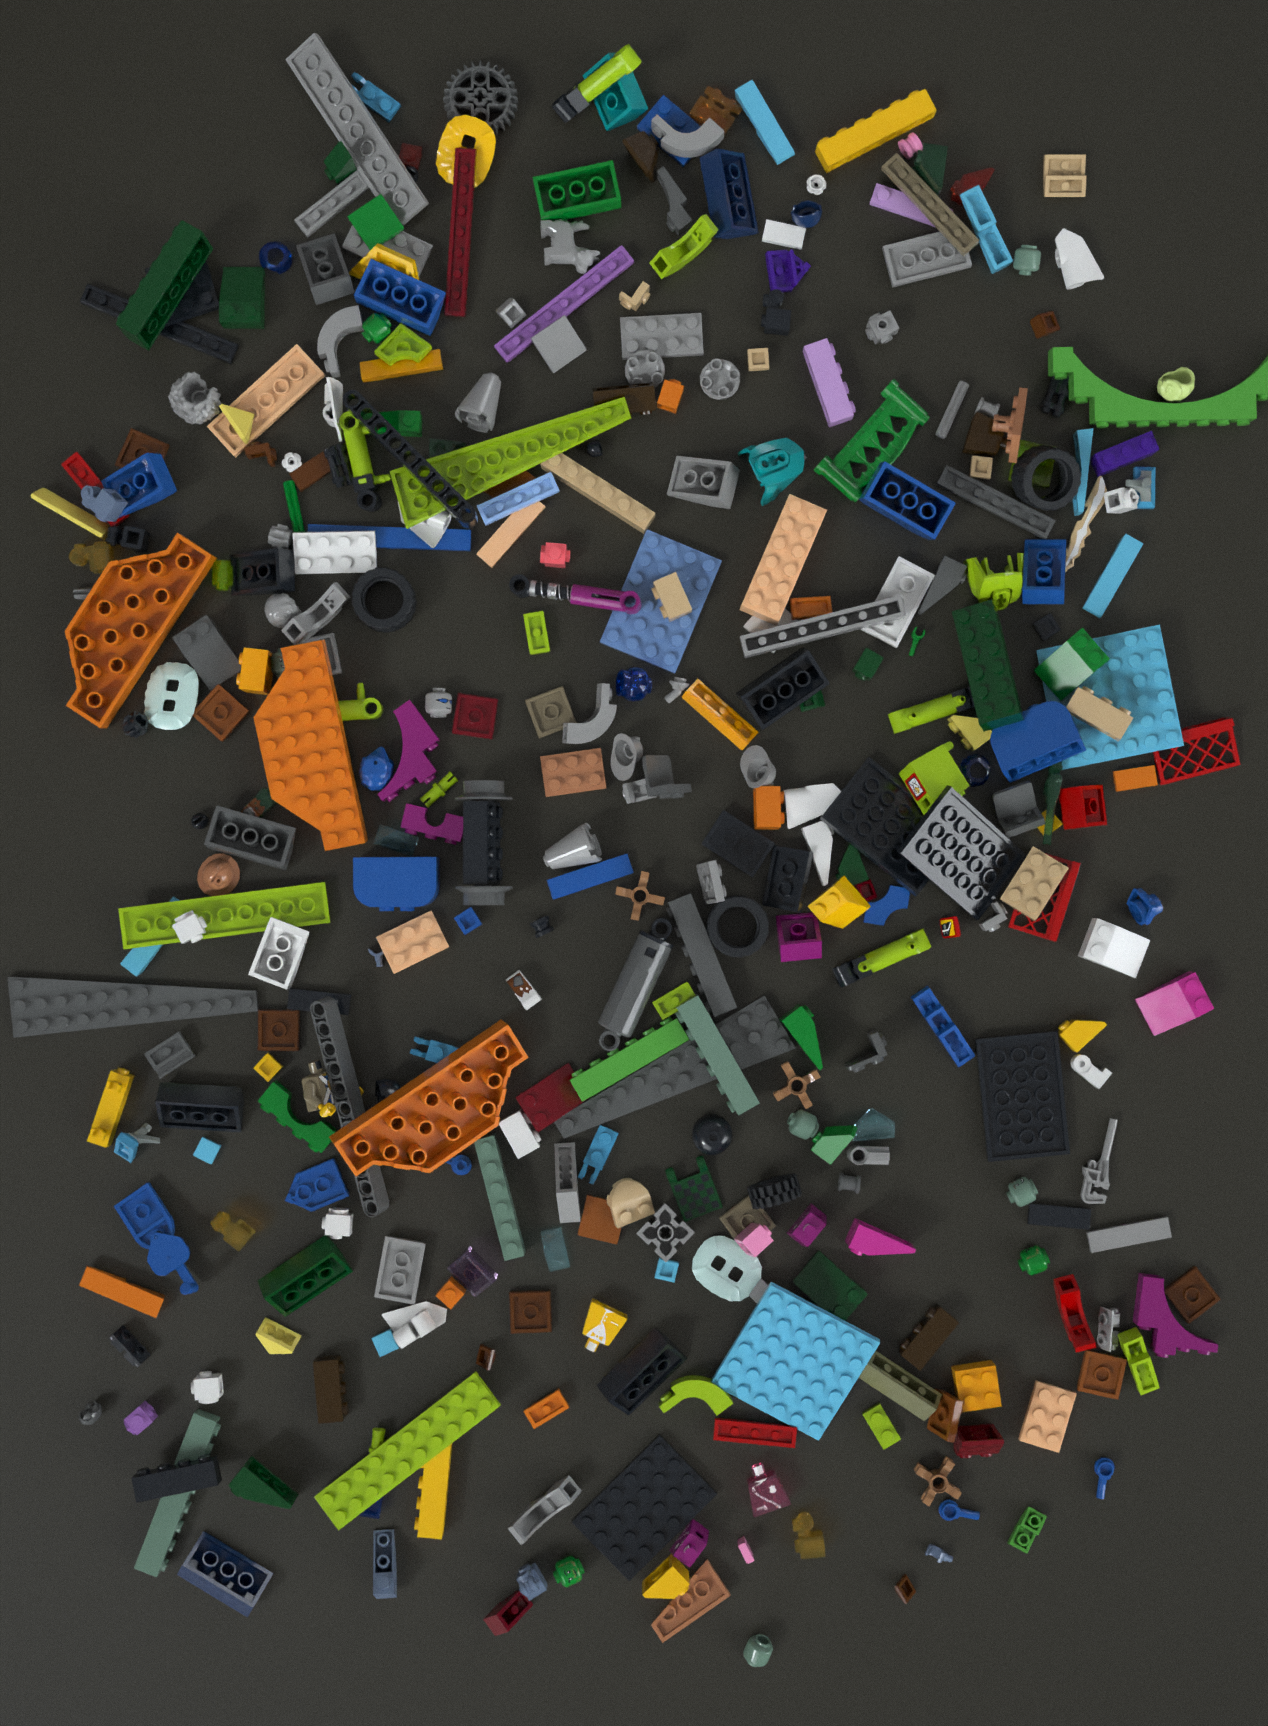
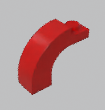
M1071 1274L1053 1279L1061 1318L1075 1352L1096 1348V1342L1085 1318L1080 1289L1074 1275Z

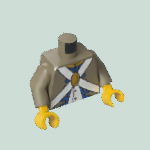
M320 1059L308 1063L311 1074L302 1079L304 1099L306 1100L308 1112L320 1110V1116H332L336 1111L333 1105L335 1103L326 1069L322 1068ZM359 1087L360 1092H361V1095H362V1094L364 1093V1091H363V1089H362L361 1087Z

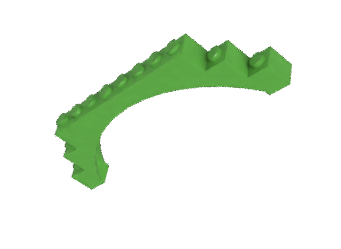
M1053 347L1048 351V376H1055V379L1058 380L1066 379L1069 376V401H1075L1076 404L1088 403L1089 400V424L1096 425V428H1106L1116 424L1117 428L1129 427V424H1136V427H1148L1149 424H1157V427H1167L1169 424L1185 427L1189 426V423H1197V426H1208L1209 423H1217V426H1227L1230 423H1237V426H1245L1257 419L1256 400H1268V355L1259 367L1244 381L1224 393L1195 402L1162 403L1140 399L1108 385L1084 366L1073 353V347Z

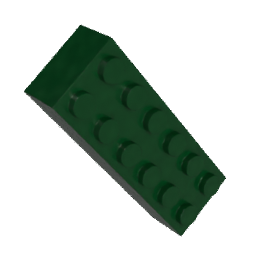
M183 220L174 227L172 236L162 246L160 255L152 262L146 277L141 279L139 288L129 298L127 307L117 318L116 325L130 341L148 351L214 249L201 230Z
M991 599L952 611L980 727L985 732L1023 721L1024 717L994 602Z

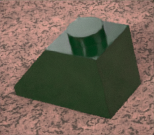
M342 141L336 144L324 160L326 169H324L325 174L330 181L334 179L337 185L357 171L353 158Z
M848 843L837 867L838 873L835 876L837 880L845 876L852 885H855L869 878L858 850Z

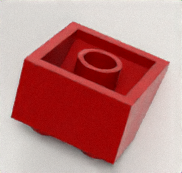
M1103 784L1059 789V801L1062 809L1061 820L1064 830L1107 825Z

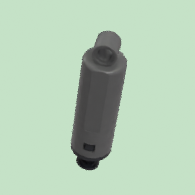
M665 918L654 920L649 933L640 930L601 1013L598 1023L605 1027L600 1035L599 1043L604 1050L613 1051L619 1046L621 1036H632L674 946L666 941L672 931V926ZM660 922L667 925V931L664 934L657 933L655 929L656 925ZM610 1034L615 1037L616 1041L613 1045L605 1044L604 1037Z

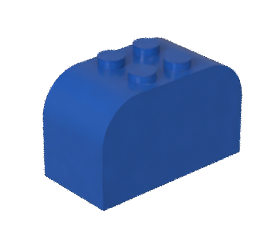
M885 461L879 463L859 499L878 513L928 540L936 539L956 504L954 501Z
M1055 701L1029 706L1027 710L1022 712L1023 721L993 729L990 738L1000 768L1010 783L1087 750L1069 710L1063 704Z
M353 857L354 894L362 904L369 907H379V911H394V907H400V911H415V907L427 906L437 898L440 891V858Z

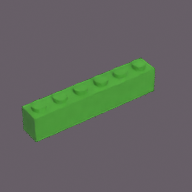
M671 1017L660 1022L662 1026L654 1030L652 1027L643 1032L644 1037L639 1040L633 1038L625 1043L626 1047L620 1051L616 1048L608 1052V1058L602 1061L598 1058L591 1062L589 1069L583 1071L581 1068L572 1073L573 1078L570 1079V1082L581 1101L583 1102L688 1041L689 1038L678 1019L672 1020Z

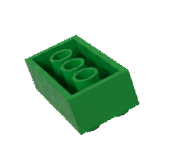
M613 160L533 177L541 220H568L621 208V196Z

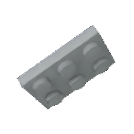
M714 860L696 865L704 904L725 901L726 888L724 884L721 885L720 876H722V869L720 864H717V861Z
M385 1236L374 1297L415 1305L426 1242Z

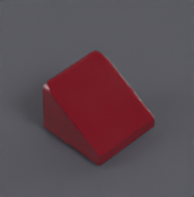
M871 879L853 885L867 902L877 898Z

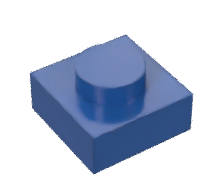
M472 907L454 917L464 935L482 925Z

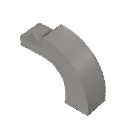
M658 114L651 120L652 132L658 138L662 137L661 148L678 157L692 158L702 156L713 150L724 139L725 131L710 117L698 130L691 133H681L674 130Z
M359 305L344 308L333 314L325 322L319 333L317 343L318 355L321 360L327 359L324 360L326 372H330L333 378L341 376L337 359L339 342L348 334L364 331Z
M337 582L333 583L314 605L305 612L293 617L281 631L294 645L306 641L325 627L343 609L342 606L349 600L350 596Z
M597 684L596 707L588 720L582 723H563L562 743H587L600 737L609 728L617 705L609 704V700L611 701L612 699L610 684Z

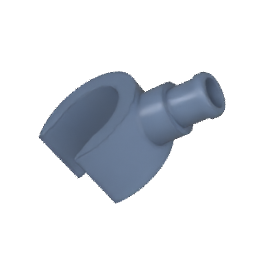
M368 949L369 953L375 957L376 967L383 966V951L375 953L373 950Z
M933 1544L928 1545L925 1555L938 1559V1563H942V1561L952 1562V1555H948L943 1549Z

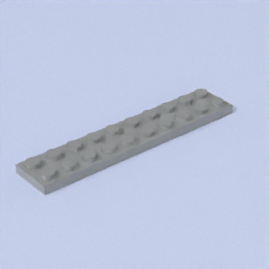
M313 33L285 60L338 141H342L350 153L357 170L374 196L377 197L382 194L404 226L425 208L429 202L317 33Z

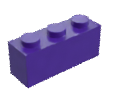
M1149 431L1095 453L1090 458V461L1098 478L1152 456L1160 449L1152 431Z

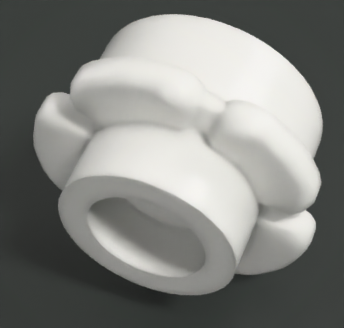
M813 175L808 178V192L815 195L822 194L823 190L826 189L824 178L821 175Z
M289 452L284 456L282 465L288 472H292L302 465L301 457L297 453Z

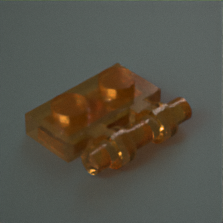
M708 86L704 93L710 96L707 100L700 96L690 111V116L702 124L710 117L725 131V136L735 121V118L730 113L734 112L739 115L742 107L737 105V102L732 98L728 99L722 95V92L717 88L714 90ZM717 101L725 106V108L722 110L714 103Z

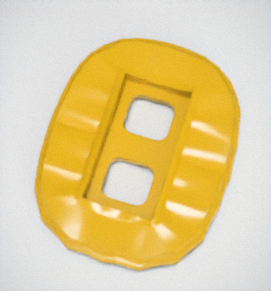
M468 115L455 116L447 123L439 142L436 160L438 174L446 182L453 184L455 148H466L462 146L464 135L472 136L476 139L473 149L477 150L474 188H476L484 181L490 169L495 151V135L492 128L486 122Z

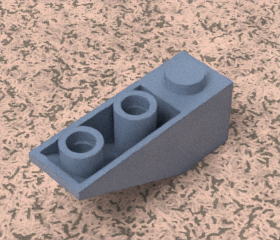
M394 1529L373 1530V1595L376 1599L397 1598Z

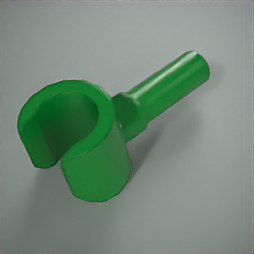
M917 627L912 631L911 637L913 641L909 656H914L918 642L925 635L924 629L921 636L915 633Z

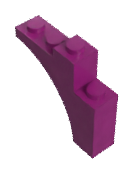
M410 699L393 711L401 728L403 748L400 764L394 777L377 794L383 802L386 800L391 802L399 796L397 792L401 789L407 790L415 784L414 780L416 778L420 784H429L437 778L435 775L438 771L424 752L428 751L430 753L439 746L437 743L440 739Z
M1139 1273L1133 1322L1142 1330H1151L1152 1327L1150 1349L1156 1353V1356L1168 1358L1169 1355L1175 1356L1176 1347L1177 1350L1182 1352H1190V1349L1198 1350V1353L1210 1355V1352L1217 1353L1218 1344L1216 1342L1188 1332L1177 1322L1166 1301L1164 1279L1159 1275Z

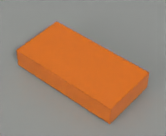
M831 596L791 598L789 600L792 620L809 619L832 613Z
M1155 765L1113 772L1116 792L1158 785Z

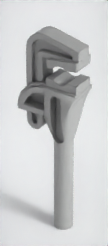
M1110 1118L1101 1159L1097 1163L1090 1159L1086 1167L1082 1166L1084 1180L1080 1197L1085 1203L1105 1204L1107 1196L1094 1190L1091 1191V1187L1109 1189V1157L1118 1122L1116 1119Z

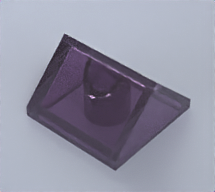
M470 1245L447 1267L474 1297H477L493 1284L498 1276Z

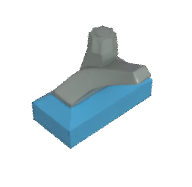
M1134 467L1133 479L1126 480V487L1133 488L1137 495H1139L1137 509L1155 508L1156 467Z
M144 1123L134 1133L121 1132L116 1138L114 1153L132 1163L136 1157L139 1144L160 1143V1138L148 1136L147 1133L150 1132L152 1127Z

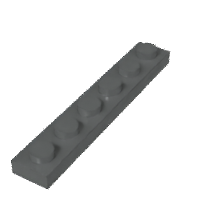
M948 465L945 466L936 484L1044 540L1056 521Z

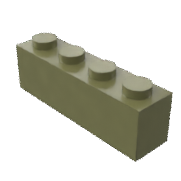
M877 1351L874 1352L859 1376L861 1380L923 1421L937 1410L942 1397L941 1393Z

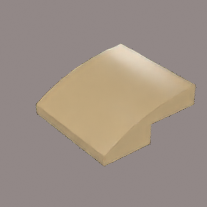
M1044 155V197H1085L1086 155Z

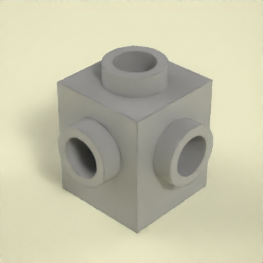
M889 310L882 315L876 313L871 316L866 326L867 329H865L869 340H873L876 345L880 342L885 344L892 340V336L898 333L899 326Z

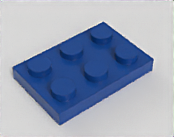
M664 95L637 125L639 131H645L648 136L652 134L658 142L657 146L660 148L662 137L658 138L651 128V120L657 114L674 130L681 133H691L701 127ZM662 149L682 167L691 159L672 155Z

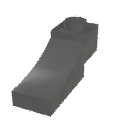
M663 166L657 170V179L666 194L670 211L667 213L666 224L671 232L675 231L680 236L692 227V219L684 210V207L687 206V198Z

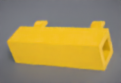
M118 1067V1069L110 1071L87 1142L105 1148L112 1145L135 1075L129 1074V1070Z

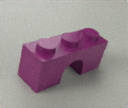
M406 803L401 827L405 828V833L417 835V832L425 833V838L437 840L438 836L445 838L444 842L454 845L457 844V841L462 842L463 817L446 813L444 822L440 826L433 827L427 822V808Z

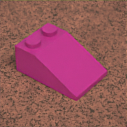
M1188 971L1135 999L1154 1036L1214 1009L1196 972Z
M854 1218L845 1239L848 1248L851 1249L850 1251L859 1256H862L863 1253L866 1255L910 1254L916 1251L911 1242Z

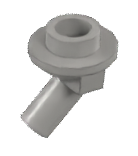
M674 677V681H669L674 690L664 697L665 700L670 703L680 696L682 691L690 685L686 683L685 678Z

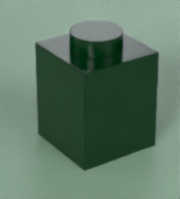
M865 648L852 669L855 672L854 676L864 682L865 680L870 681L881 664L883 657Z

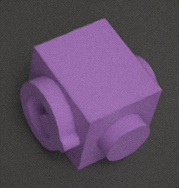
M144 1401L124 1419V1425L127 1431L138 1435L158 1415L155 1409Z

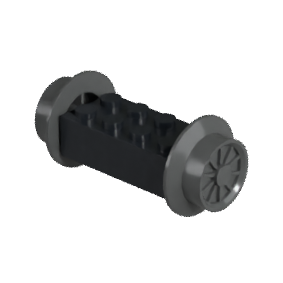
M463 781V794L455 797V800L463 801V884L476 886H456L455 889L463 892V905H505V892L513 889V886H492L500 885V880L503 878V871L500 868V860L503 857V850L500 847V839L503 837L500 819L503 816V809L500 803L492 801H511L513 798L504 794V781Z

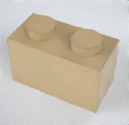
M676 572L653 582L654 587L651 588L655 600L659 599L662 604L659 609L664 619L668 618L669 622L692 612V607Z

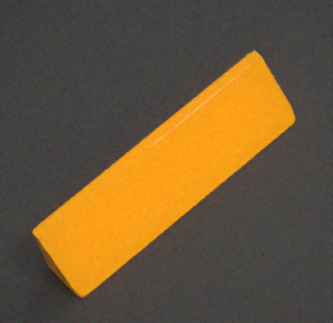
M440 349L431 350L419 363L407 359L397 361L391 366L381 359L360 362L363 383L443 370Z
M699 679L682 695V698L740 750H743L758 734L754 727Z

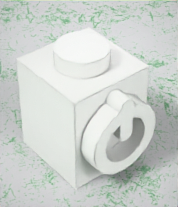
M1118 488L1105 492L1104 499L1107 513L1121 514L1137 509L1139 495H1137L1133 488Z
M192 910L174 919L176 923L172 926L181 944H185L190 940L192 943L203 939L202 934L206 933L205 927H207V924L202 916L198 917Z
M329 1208L326 1217L322 1218V1229H325V1235H330L331 1239H342V1236H350L352 1234L353 1213H349L348 1208Z
M212 1371L200 1372L191 1382V1393L195 1395V1400H199V1403L202 1404L219 1401V1398L224 1394L222 1373L212 1374Z

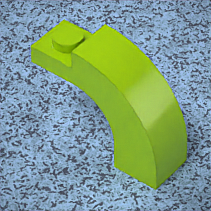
M707 214L702 215L682 238L669 247L660 250L650 261V265L661 279L670 276L692 261L712 242L711 238L718 232L717 227Z
M699 1375L684 1376L671 1382L673 1392H666L660 1397L661 1401H659V1407L665 1413L683 1399L690 1397L700 1398L711 1407L716 1416L733 1404V1399L729 1393L712 1383L710 1378Z

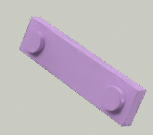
M876 183L869 205L935 227L903 192Z

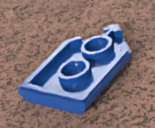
M335 1158L296 1173L285 1201L312 1212L350 1196Z

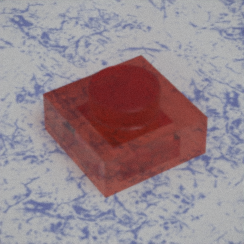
M402 143L399 158L405 167L410 165L419 169L423 149L420 146Z

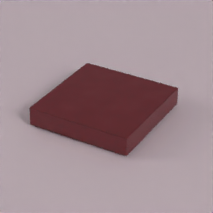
M458 693L452 734L493 740L498 699Z

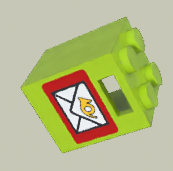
M950 741L910 762L899 773L924 815L947 785L955 789L961 796L966 794L964 790L969 787L968 782L948 752L954 747Z

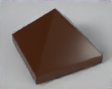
M480 1344L476 1364L486 1370H490L496 1359L495 1350Z
M903 1574L894 1586L895 1592L904 1604H907L916 1593L906 1574Z

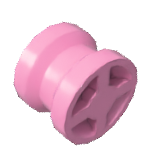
M913 132L905 140L901 139L898 141L899 149L906 159L912 158L915 152L923 150L920 139Z

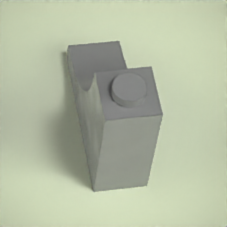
M575 1142L554 1144L556 1196L560 1223L580 1222Z

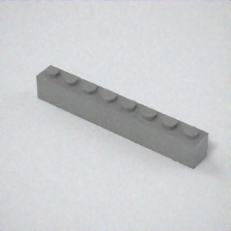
M899 595L740 636V642L744 658H749L902 619L906 616L902 597Z

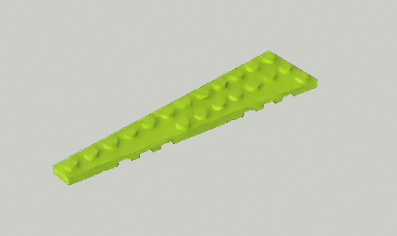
M625 397L426 460L467 500L631 419ZM404 467L390 471L407 529L446 510ZM423 470L420 473V476L426 477L429 475L430 471ZM436 485L434 491H441L444 485ZM451 499L448 505L455 506L458 503V499Z

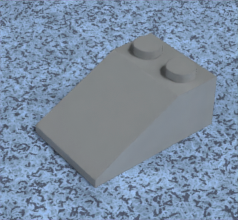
M676 456L667 495L711 507L731 509L740 469L729 461Z

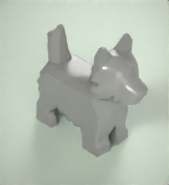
M562 219L555 221L541 220V239L550 236L552 241L551 247L544 248V264H573L578 273L585 274L587 268L593 262L599 261V258L596 256L600 252L577 247L574 243L573 233L589 229V225L583 223V221L570 223Z

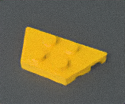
M378 243L349 271V275L361 280L370 259H373L419 280L414 259Z

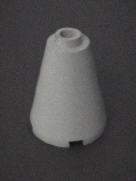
M494 373L481 376L457 407L455 417L458 421L462 423L464 420L468 423L467 427L478 432L486 433L489 429L493 430L501 388L499 377Z
M588 823L581 824L545 850L543 860L546 866L558 869L601 861L602 858L599 857L602 855L596 835H592L589 832L592 829Z

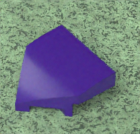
M792 249L790 251L776 250L765 253L770 291L778 289L782 292H791L811 267L809 263H804L797 257Z

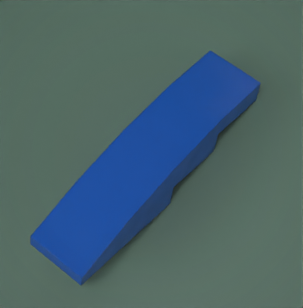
M624 854L546 881L554 900L634 872L628 854Z
M928 986L911 996V999L958 1067L975 1057L959 1029L952 1022Z

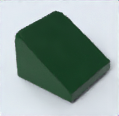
M822 690L800 704L801 712L825 706Z

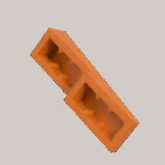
M88 1265L79 1284L81 1287L154 1318H157L165 1297L164 1294L127 1282L125 1278Z

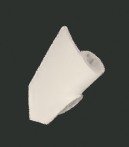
M1063 228L1055 238L1057 247L1055 259L1058 268L1062 269L1066 289L1080 287L1089 281L1103 280L1104 276L1084 239Z
M326 377L327 383L325 384L324 403L326 406L323 409V417L328 425L336 427L339 442H342L344 432L340 427L339 419L343 414V385L332 377Z
M399 506L401 522L404 524V520ZM443 511L409 529L431 548H435L449 526L452 515Z
M833 783L783 790L787 828L791 829L823 815L841 791Z
M425 1301L383 1313L382 1316L393 1330L392 1334L396 1343L403 1349L420 1337L422 1338L445 1323L447 1308Z

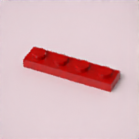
M75 452L61 464L81 490L84 486H97L101 490L102 488L104 489L99 477L78 452ZM129 514L118 518L116 522H107L111 527L118 526L129 517Z
M715 1418L713 1440L795 1448L797 1427L786 1424Z

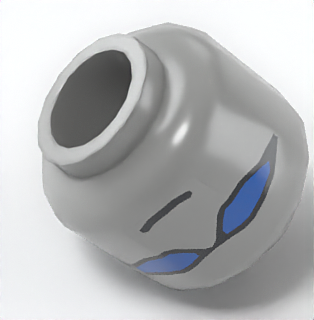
M433 688V692H429L425 696V711L430 714V717L446 718V715L452 711V696L450 693L445 692L444 688Z

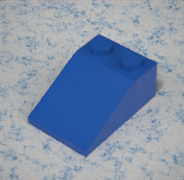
M147 452L101 481L104 489L116 490L128 502L119 518L157 503L177 491L162 455Z
M1025 540L1022 587L1023 604H1064L1066 540Z

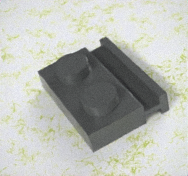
M180 1031L144 1053L160 1079L196 1056Z

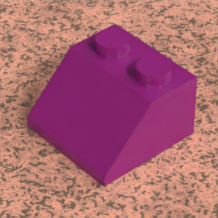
M813 912L776 916L781 962L822 958V940L818 918Z

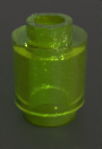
M216 560L212 566V586L216 587L218 591H228L229 587L233 586V566H231V561Z

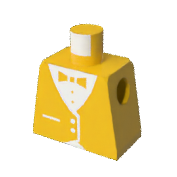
M592 1298L582 1334L589 1337L585 1348L596 1352L600 1343L609 1346L625 1324L627 1314Z

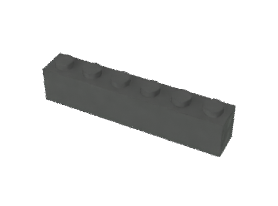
M691 893L668 902L669 907H666L670 919H675L677 925L674 926L677 937H682L684 945H681L685 957L690 956L692 964H689L693 976L697 975L700 982L697 983L700 994H705L707 1002H704L708 1013H713L715 1017L737 1008Z

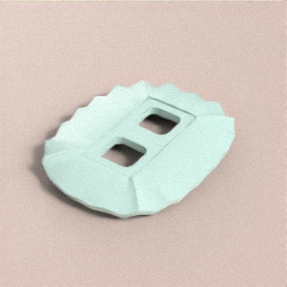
M166 662L163 665L157 666L155 671L151 673L145 692L144 714L149 723L156 728L176 730L190 722L197 704L199 689L198 676L192 667L178 662ZM169 680L179 681L176 692L167 691ZM165 700H175L174 711L163 710Z
M713 1236L705 1240L693 1258L692 1271L696 1280L712 1293L730 1302L742 1301L744 1298L749 1297V1294L761 1279L762 1266L759 1259L747 1255L736 1241L725 1236ZM717 1255L726 1260L725 1265L720 1271L711 1266L712 1261ZM733 1267H738L743 1271L738 1282L728 1277Z

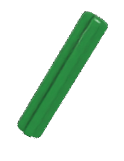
M293 480L285 481L283 486L293 532H305L295 482Z

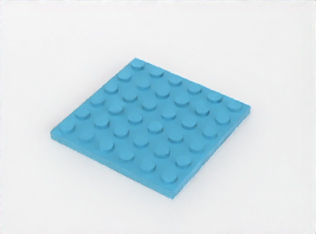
M1160 625L1093 638L1110 660L1078 687L1082 689L1085 686L1093 690V695L1101 699L1103 696L1113 702L1112 706L1117 709L1121 706L1129 710L1133 720L1118 742L1072 716L1087 750L1058 762L1059 769L1065 770L1184 746ZM1062 645L1036 650L1039 665ZM1042 681L1046 702L1055 701L1066 707L1076 691L1075 689L1060 701Z
M770 1282L712 1377L711 1382L722 1388L725 1392L790 1426L797 1427V1430L819 1441L879 1346L880 1339Z

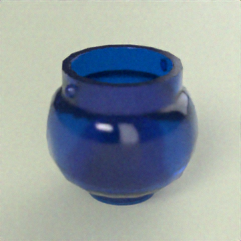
M639 667L620 670L616 677V693L628 701L643 700L651 692L652 679L649 678L644 669Z

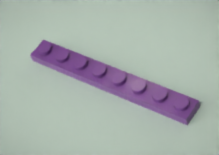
M621 245L495 344L494 348L506 363L510 362L533 343L530 339L561 316L565 315L567 317L633 265V258Z

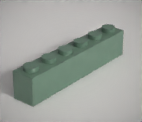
M698 994L676 1006L678 1011L675 1014L680 1023H686L688 1029L685 1031L691 1041L695 1040L699 1046L695 1048L701 1059L706 1058L709 1063L706 1068L711 1077H717L719 1083L716 1086L722 1095L726 1093L729 1101L726 1103L731 1112L736 1111L739 1116L760 1104Z
M496 1134L485 1135L475 1141L474 1144L504 1261L525 1256L526 1251Z

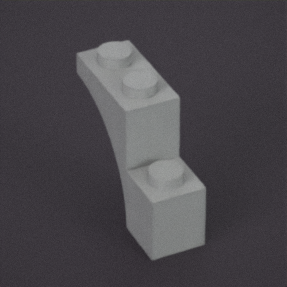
M570 1475L560 1479L551 1486L545 1495L530 1502L508 1527V1530L520 1545L525 1543L546 1521L572 1504L582 1490Z

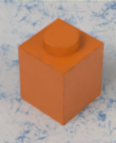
M674 379L664 380L657 401V408L677 413L684 391V386L681 385V382Z
M451 1276L438 1290L436 1297L448 1308L452 1309L467 1289Z

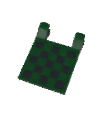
M703 1156L696 1158L700 1172L677 1180L672 1167L665 1170L684 1222L723 1207Z

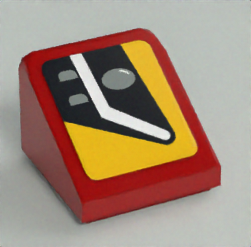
M957 916L941 918L939 920L943 938L960 937L961 932Z

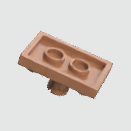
M1019 388L1018 396H1014L1012 408L1016 410H1012L1011 416L994 414L992 431L1008 433L1007 439L1011 440L1007 441L1006 453L1009 454L1008 462L1017 463L1028 388Z

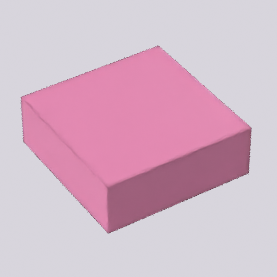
M743 1536L738 1539L737 1543L746 1563L749 1564L754 1561V1556Z

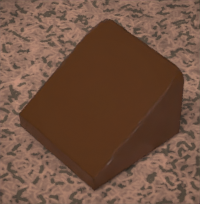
M1053 311L1038 314L1030 320L1037 339L1060 330Z

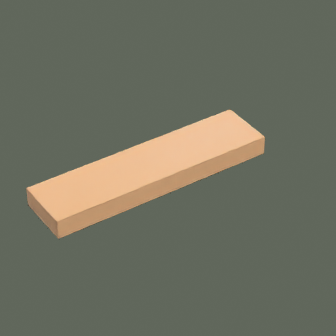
M539 501L512 513L477 552V556L493 568L546 507Z

